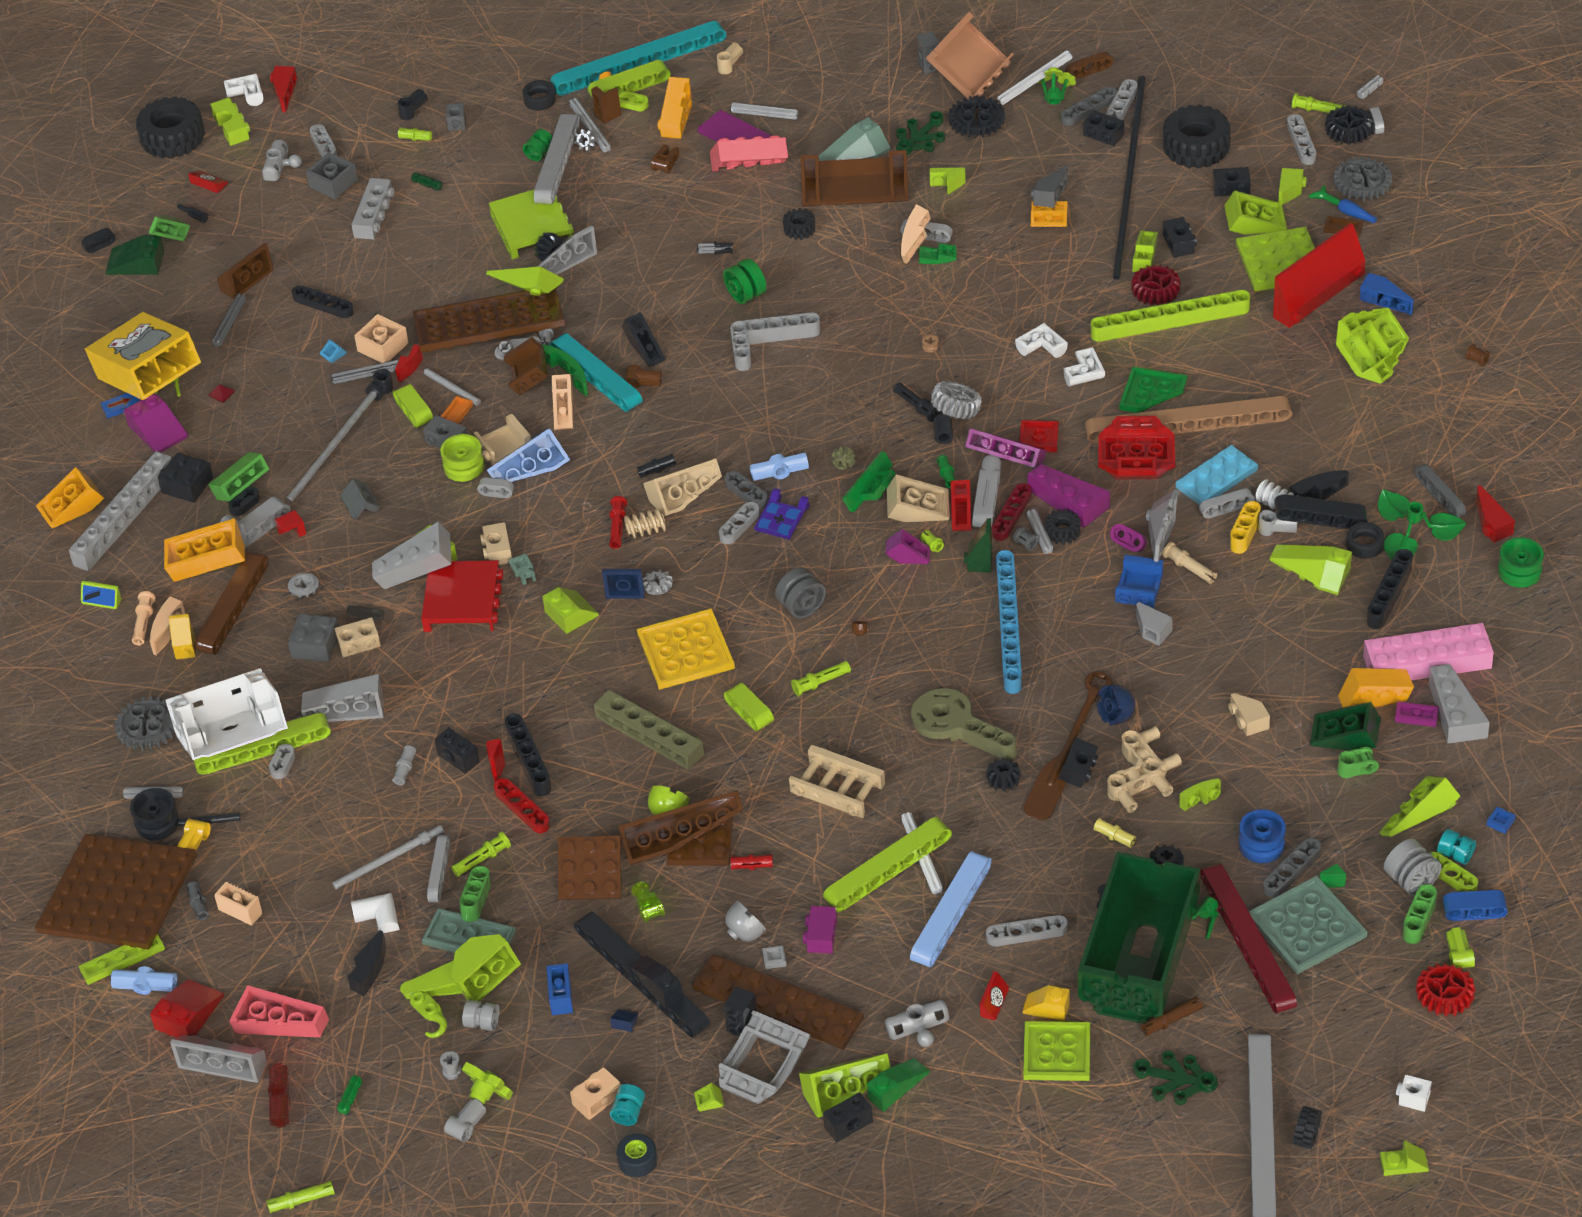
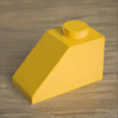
M189 614L169 616L175 658L186 659L195 657L196 639Z
M1048 985L1029 993L1024 1004L1023 1014L1065 1022L1070 1006V989Z

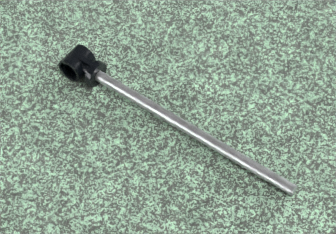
M379 369L374 372L373 381L366 388L368 396L287 496V502L292 503L371 402L373 400H381L385 394L393 390V382L389 370Z

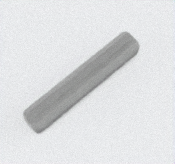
M1028 510V520L1035 535L1039 537V544L1043 553H1052L1053 545L1037 510Z
M181 786L125 787L123 790V796L126 799H133L141 791L149 788L165 789L172 794L173 798L183 797V787Z

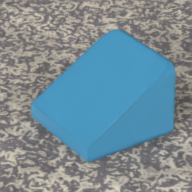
M329 339L319 354L333 363L344 356L347 351Z

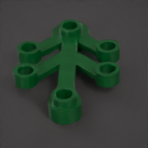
M940 111L930 113V121L919 131H917L916 119L911 118L907 120V128L910 129L911 138L909 140L906 139L907 130L905 128H898L896 136L899 142L896 145V151L906 150L907 155L913 150L924 149L926 152H933L935 149L934 142L928 140L942 143L945 141V133L941 131L932 134L927 133L933 127L942 125L944 121L943 113ZM926 141L925 143L915 144L916 142Z
M1172 1051L1163 1052L1162 1063L1170 1066L1173 1071L1153 1068L1146 1059H1138L1133 1065V1072L1140 1079L1151 1076L1171 1080L1152 1089V1097L1156 1101H1162L1166 1093L1184 1084H1191L1192 1086L1185 1090H1177L1174 1093V1102L1177 1105L1186 1104L1187 1098L1199 1092L1211 1093L1218 1087L1216 1076L1211 1072H1204L1193 1055L1184 1057L1183 1066L1187 1070H1192L1196 1076L1186 1073Z

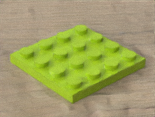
M1306 227L1236 238V246L1254 292L1273 289L1275 276L1315 249Z

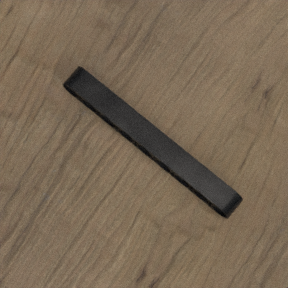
M589 912L574 923L577 933L689 1037L694 1038L710 1026V1021L704 1012L684 994L681 1000L665 1009L629 969V965L641 959L642 956L594 912Z

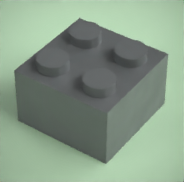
M330 152L306 171L309 187L333 199H337L358 180L355 164Z
M299 613L288 641L291 657L329 662L337 642L334 629L338 627L337 618Z

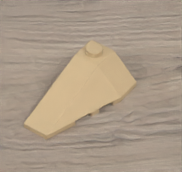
M713 459L645 482L643 485L649 502L660 513L662 510L663 515L667 516L683 510L686 505L719 480L722 474L717 459Z

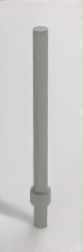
M439 825L428 832L423 831L418 834L417 838L332 882L333 887L336 890L411 849L431 842L430 839L444 832L442 826Z

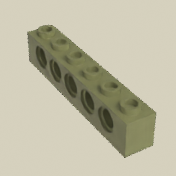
M608 690L594 704L595 717L688 770L704 756L703 742L698 737H693L683 729L673 726L667 720L655 716L651 711L639 707L635 702H630L619 693Z

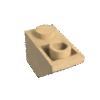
M1235 693L1231 694L1230 703L1228 704L1229 711L1232 715H1235L1238 727L1243 729L1246 736L1269 729L1270 715L1261 701Z

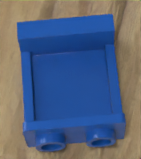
M1125 555L1120 582L1115 589V602L1137 605L1140 602L1154 608L1163 577L1164 560L1155 562L1151 558Z

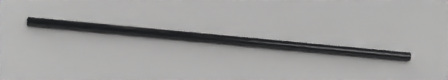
M1140 76L1138 81L1113 271L1114 280H1119L1121 274L1146 81L1145 76Z

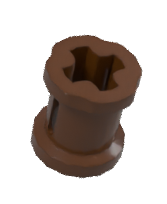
M1472 344L1466 352L1465 359L1476 361L1480 366L1484 367L1490 358V351H1483L1478 349L1475 344Z

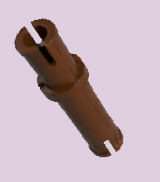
M1195 996L1164 1012L1162 1016L1154 1017L1141 1023L1142 1032L1147 1031L1144 1035L1149 1036L1160 1029H1167L1170 1024L1201 1010V1001L1196 1002L1199 998Z

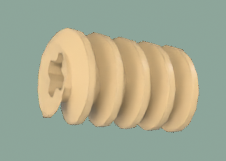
M654 509V515L649 510L646 513V517L643 512H640L639 518L632 514L631 520L628 516L624 517L628 538L629 534H632L635 539L637 532L643 537L645 530L649 535H651L652 529L659 533V527L664 532L666 531L662 510L660 513L658 509Z

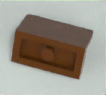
M597 86L591 89L594 115L605 124L621 115L617 88H613L605 93Z

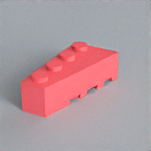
M776 135L765 139L761 136L752 139H746L745 137L735 140H729L728 138L719 139L710 150L712 172L719 171V167H727V170L742 164L745 167H752L757 165L758 162H760L761 166L784 163L788 158L786 138H780V136Z
M247 985L229 1022L235 1034L320 1038L329 1018L322 1006Z

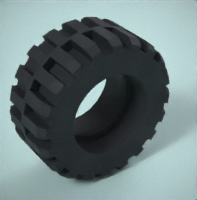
M164 97L161 100H154L153 103L147 104L145 109L143 108L136 119V128L143 149L152 156H158L163 159L164 157H168V159L176 156L182 157L183 154L191 153L193 149L195 150L201 144L205 135L201 112L198 106L182 97L180 99L178 97Z
M1197 104V106L1188 105L1185 108L1181 107L1177 111H1173L1163 124L1164 152L1170 160L1176 161L1180 166L1185 165L1187 168L1215 165L1229 152L1230 122L1223 113L1221 114L1219 110H1214L1210 106L1204 107Z

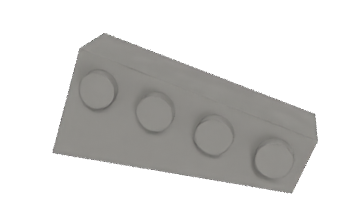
M439 522L433 524L372 562L373 579L382 588L387 589L451 565L450 533Z
M1450 664L1431 666L1428 683L1435 706H1439L1438 715L1447 744L1488 738L1490 722Z

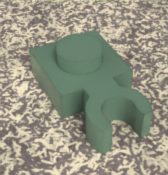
M526 553L508 560L512 572L516 578L521 577L523 585H526V578H532L533 581H536L533 565Z

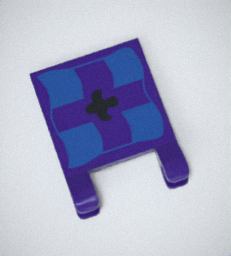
M774 488L770 500L756 523L754 530L790 540L804 512L810 506L809 498L802 496L798 507L780 503L782 499L781 490Z

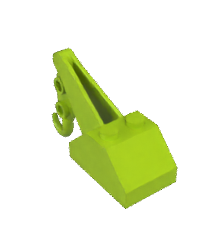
M500 934L471 937L455 951L454 961L404 982L400 987V991L406 999H410L412 1007L426 1020L437 1022L440 1025L436 1032L425 1033L429 1038H436L446 1031L447 1020L443 1016L440 1005L431 997L463 994L466 1000L480 1001L518 968L521 963L508 942Z

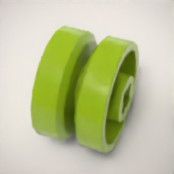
M458 434L446 439L442 443L440 451L445 475L449 479L459 482L470 481L477 478L483 472L485 465L480 441L476 437L469 434Z

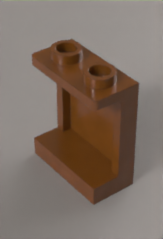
M533 337L504 355V361L511 366L513 380L508 385L519 396L548 377L544 347Z

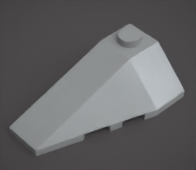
M590 226L567 238L537 267L541 266L558 275L596 255L597 247L594 227Z
M1176 489L1154 502L1151 510L1148 509L1146 514V521H1149L1148 530L1155 562L1159 561L1175 525L1178 490Z

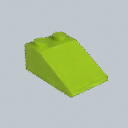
M1234 190L1224 205L1229 231L1248 235L1287 230L1282 203Z

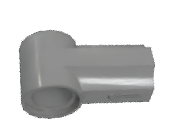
M1264 510L1259 515L1257 530L1264 536H1270L1274 532L1296 533L1297 522L1279 520L1275 512Z
M477 1099L470 1100L457 1116L452 1115L447 1120L444 1127L445 1133L462 1142H466L471 1137L476 1123L486 1113V1107Z

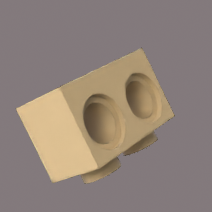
M373 618L334 628L343 657L381 647Z

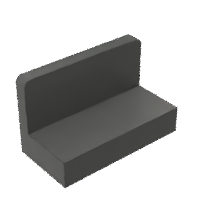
M352 479L341 493V498L354 519H358L364 509L377 512L380 508L371 489L365 482Z

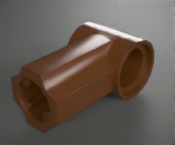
M633 364L627 367L624 380L635 389L640 385L661 386L662 371L643 370L640 366Z

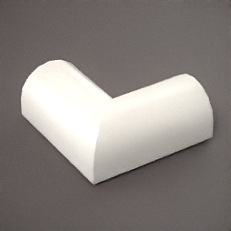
M257 74L224 81L227 97L245 94L246 101L250 106H258L263 102V94Z
M1045 323L1015 339L1016 347L1023 356L1043 347L1055 358H1058L1066 352L1068 342Z
M1093 347L1076 351L1075 355L1079 364L1064 368L1065 381L1069 387L1105 377V370Z
M392 893L351 901L355 923L376 918L378 931L381 930L387 933L400 930Z

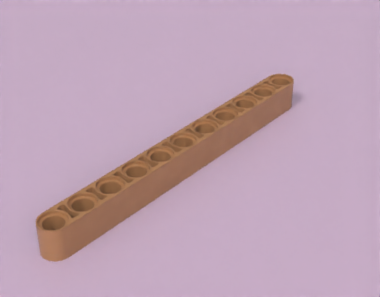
M1277 396L1091 418L1085 422V429L1088 441L1098 443V435L1107 426L1112 424V421L1117 416H1156L1174 434L1287 421L1292 417V411L1288 398Z

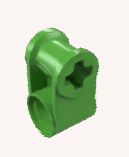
M1370 747L1344 751L1339 755L1337 773L1343 778L1372 774L1379 768V763L1374 760L1372 756L1373 751Z

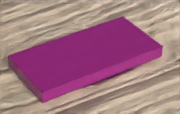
M719 110L698 127V133L716 142L723 138L735 140L740 137H745L746 139L758 136L763 137V139L771 137V135L722 110Z

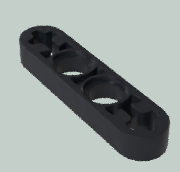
M302 285L292 289L293 300L299 304L341 318H349L354 314L353 304L350 301ZM313 298H320L319 300L312 301ZM328 303H335L332 306H326Z

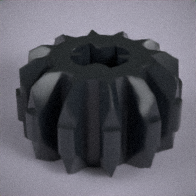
M544 232L542 236L538 237V242H535V256L544 261L562 244V239L555 233Z
M1002 757L1000 761L994 759L993 763H989L986 772L989 786H994L996 791L1002 789L1005 792L1007 788L1013 790L1014 786H1018L1021 777L1018 763H1013L1011 758L1005 760Z
M1165 843L1162 847L1156 846L1155 850L1151 851L1149 858H1152L1156 864L1172 862L1183 865L1184 856L1181 854L1180 848L1175 849L1173 844L1169 847Z

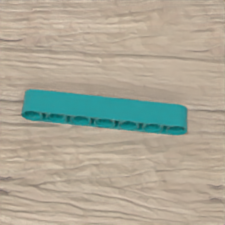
M564 333L550 342V346L558 348L573 357L582 367L586 380L623 411L628 412L642 403L641 394L569 334Z

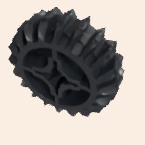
M1342 105L1341 108L1336 107L1335 110L1330 111V114H1327L1325 130L1330 139H1334L1335 142L1340 141L1341 144L1347 143L1349 145L1354 143L1356 145L1357 142L1362 143L1363 140H1367L1368 136L1371 135L1373 122L1371 115L1368 114V111H1364L1363 108L1358 109L1357 106L1350 107L1349 105L1344 107Z

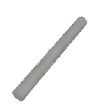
M429 368L424 370L426 376L459 396L471 400L474 405H480L481 400Z

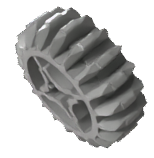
M956 381L937 383L931 394L933 406L938 411H942L943 414L955 417L956 419H971V417H975L981 408L982 398L979 396V393L975 392V389H971L969 386L957 383Z

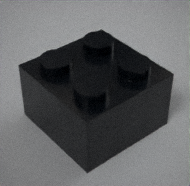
M177 453L158 479L163 494L195 503L213 479L210 462Z

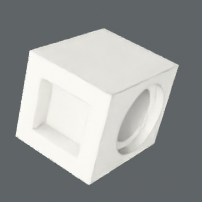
M1405 1075L1403 1083H1398L1396 1095L1399 1096V1105L1425 1112L1430 1097L1432 1081Z

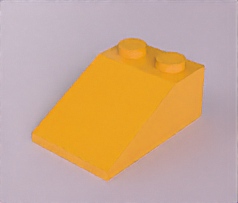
M75 467L36 507L53 529L92 511L104 497L90 477Z

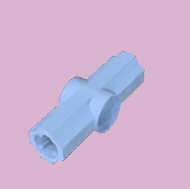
M806 453L788 457L776 454L769 461L750 465V472L753 481L772 476L776 479H784L790 472L808 469L809 464Z
M143 966L139 967L137 971H112L111 986L117 989H133L136 993L142 995L149 994L151 990L171 992L177 988L178 977L176 973L155 972L152 968Z

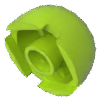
M652 786L648 795V807L653 815L687 806L690 798L678 790L676 794L671 792L669 787Z

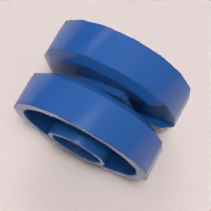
M1266 809L1254 810L1242 817L1239 824V850L1242 855L1256 863H1269L1277 860L1285 849L1286 828L1282 817Z

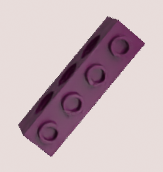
M971 428L965 444L967 448L1034 468L1040 464L1043 465L1047 451Z

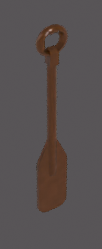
M1096 671L1088 674L1085 678V686L1089 690L1087 699L1061 753L1041 769L1024 804V812L1028 816L1039 820H1047L1051 817L1067 782L1058 779L1075 737L1077 738L1101 690L1099 687L1091 686L1090 684L1094 677H1098L1107 681L1105 686L1112 685V679L1108 674Z

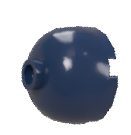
M1106 685L1102 687L1098 696L1101 695V702H1097L1102 721L1104 723L1108 721L1110 726L1128 721L1133 715L1135 708V699L1131 692L1121 685Z

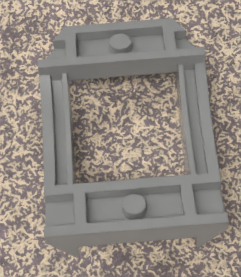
M753 1010L748 1025L744 1027L729 1055L718 1066L720 1074L719 1085L725 1091L755 1104H760L776 1093L786 1081L799 1060L810 1034ZM757 1037L789 1050L784 1063L769 1084L738 1071Z

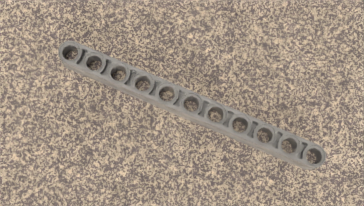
M1248 1033L1252 1217H1276L1271 1034Z

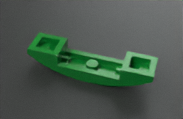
M541 344L544 347L546 364L551 368L559 365L573 377L574 387L584 396H587L586 377L580 364L566 352Z

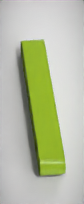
M315 713L286 722L287 729L278 731L275 735L209 757L195 759L193 761L199 774L205 775L275 754L276 749L283 744H289L295 748L325 739L331 733L326 716L323 713Z
M938 817L931 818L830 885L823 893L824 899L831 907H836V912L844 911L947 842L952 835V831Z

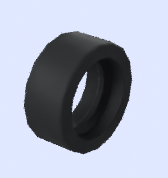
M535 80L525 85L523 88L525 106L535 111L546 110L553 106L556 96L552 83L545 80ZM537 93L547 94L546 96L540 98L531 97L532 95Z
M1360 522L1354 524L1347 532V549L1358 558L1370 559L1376 557L1382 552L1384 547V532L1373 523ZM1360 536H1369L1374 538L1376 542L1370 545H1363L1357 543L1354 539Z

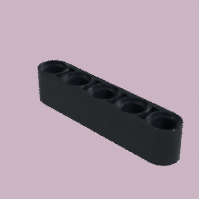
M1286 494L1278 495L1274 499L1276 517L1282 521L1349 529L1354 524L1360 522H1368L1366 508L1360 504Z
M1400 549L1396 552L1368 606L1367 625L1372 629H1380L1385 625L1412 572L1413 553L1408 549Z
M516 713L509 714L504 720L508 739L533 792L537 796H546L551 792L549 773L521 715Z

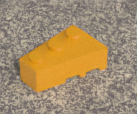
M669 77L661 119L658 120V130H660L661 137L682 138L692 108L689 78Z

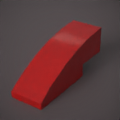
M970 480L951 481L952 531H971Z

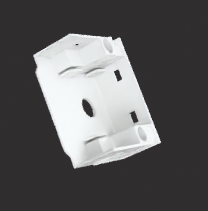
M261 668L165 699L176 736L193 760L209 757L275 735L278 731L287 729L278 693L265 676V673H262ZM241 688L240 693L232 695L231 690ZM203 701V705L194 708V702ZM237 725V727L231 730H222L228 726Z

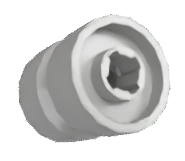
M467 1000L462 1016L463 1026L474 1029L480 1026L481 1030L495 1031L499 1020V1005L489 1002L482 1005L481 1001Z

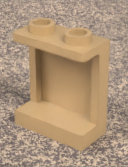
M513 414L506 416L507 425L482 437L477 431L473 433L474 437L481 443L484 460L486 462L489 461L492 466L531 439L530 434Z

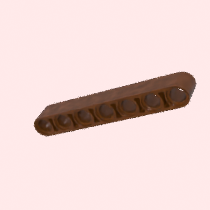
M253 552L246 553L245 561L241 562L198 634L195 641L196 651L212 655L218 653L268 566L267 555Z

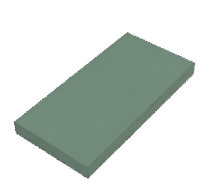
M438 908L422 938V944L455 953L471 937L500 934L510 945L516 930L515 927L480 918L473 922H466L462 920L460 913Z

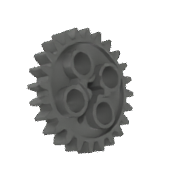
M1361 156L1360 159L1354 157L1353 161L1347 159V163L1341 162V166L1337 165V170L1334 171L1333 182L1335 187H1338V192L1342 191L1343 196L1349 194V199L1354 196L1355 200H1358L1360 197L1365 201L1367 197L1372 200V196L1379 198V194L1385 195V191H1389V187H1391L1392 174L1391 170L1388 169V165L1383 166V161L1377 163V158L1372 161L1370 157L1364 159Z
M152 696L148 700L142 697L140 702L134 699V704L127 703L128 708H121L122 714H117L118 719L114 720L116 725L114 728L118 740H121V744L126 743L127 748L133 745L135 751L139 747H141L142 751L146 747L152 750L154 745L160 748V743L167 744V738L173 739L172 733H175L166 700L164 699L161 702L160 697H157L156 700H153Z

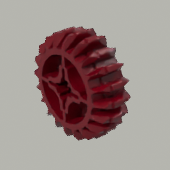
M1153 264L1151 267L1146 265L1145 269L1140 268L1139 271L1135 272L1131 280V290L1134 297L1138 301H1143V304L1149 303L1150 306L1153 304L1158 306L1159 304H1166V302L1172 303V300L1176 299L1180 292L1181 281L1178 273H1175L1174 269H1169L1168 266L1162 267L1161 264L1159 266Z

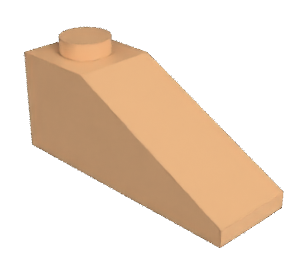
M552 375L554 430L573 429V384L571 375Z

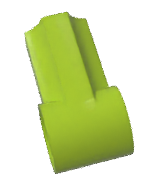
M1460 927L1452 928L1446 933L1450 950V965L1455 964L1457 969L1460 967H1474V952L1472 948H1469L1465 930L1460 929Z

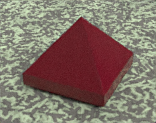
M219 384L209 394V397L224 403L235 391Z

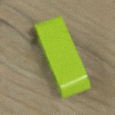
M411 384L393 391L396 403L415 428L429 423L433 419L431 410Z
M739 683L724 692V698L728 705L754 731H759L774 721V716L770 709L743 683Z

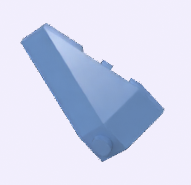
M547 428L487 469V472L491 478L513 482L554 471L570 459L550 428Z

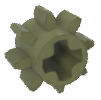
M840 446L831 455L834 457L832 460L834 466L840 470H847L848 467L852 468L855 463L853 459L855 454L849 447Z

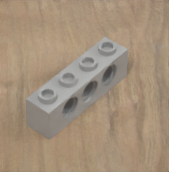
M370 178L351 224L354 238L375 239L376 234L379 233L380 224L385 219L386 209H389L390 199L394 196V187L391 185V180Z

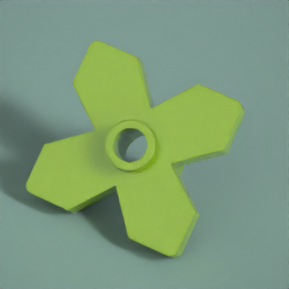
M468 1062L464 1064L461 1070L470 1076V1080L474 1083L470 1089V1098L479 1100L483 1105L486 1101L490 1100L493 1093L510 1100L513 1092L504 1085L505 1083L502 1079L488 1070L483 1072Z

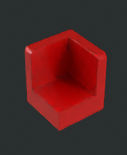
M295 510L275 519L279 534L294 529L299 537L306 535L304 521Z

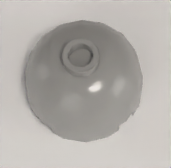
M738 900L726 913L725 923L729 928L727 933L735 941L739 938L742 941L750 942L759 938L766 931L762 923Z

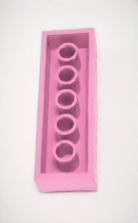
M1478 623L1364 640L1363 657L1367 668L1407 669L1411 680L1429 678L1431 666L1450 664L1456 674L1491 669L1494 652L1484 624Z

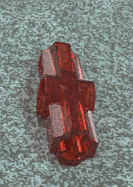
M278 1063L273 1064L269 1068V1087L267 1091L269 1094L270 1125L282 1128L289 1124L288 1066Z

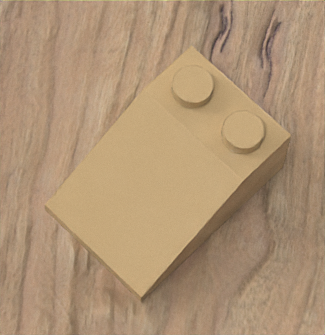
M895 475L887 487L888 518L902 522L949 520L948 489Z

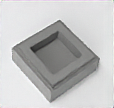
M783 945L762 948L765 969L787 966Z

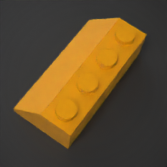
M235 518L164 539V569L174 582L245 561V546Z

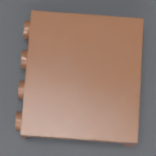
M970 12L962 18L926 57L968 99L969 96L974 98L978 95L980 97L985 92L983 88H988L994 82L992 78L996 79L1003 72L1001 68L1005 69L1011 63L1009 59L1014 55L1011 53L1006 57L969 21L974 16Z

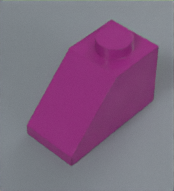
M901 529L886 540L885 554L899 564H928L930 562V547L905 530Z

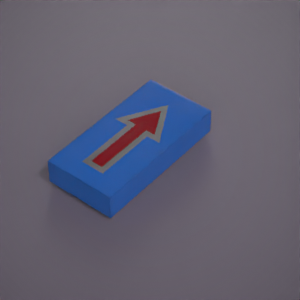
M126 393L101 402V407L108 419L124 413V409L139 402L140 399Z

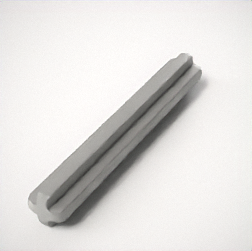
M732 103L731 106L732 113L792 120L798 118V110L743 103Z

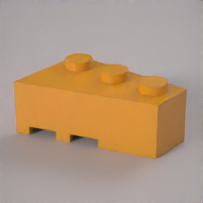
M1352 668L1338 698L1343 708L1372 702L1374 707H1380L1407 701L1414 685L1407 669Z

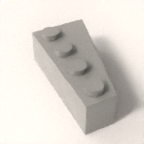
M379 674L303 692L302 716L323 713L328 722L384 718V696Z

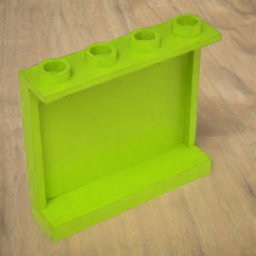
M534 190L489 202L491 218L512 259L519 258L518 249L536 244L535 242L539 240L538 237L542 236L544 232H552L559 237L567 235L568 238L574 234L572 224H568L567 214L563 213L561 202H557V195L553 204L535 203Z

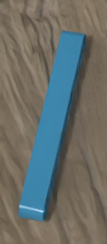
M1002 550L996 556L1003 681L1005 691L1015 694L1022 689L1015 565L1013 553L1008 550Z

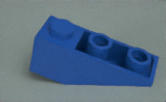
M1371 273L1367 274L1360 286L1361 301L1386 308L1389 307V309L1410 315L1413 314L1414 299L1386 277Z

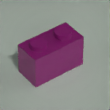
M811 906L810 914H806L805 926L808 927V930L803 933V944H807L808 953L833 954L837 925L836 907Z

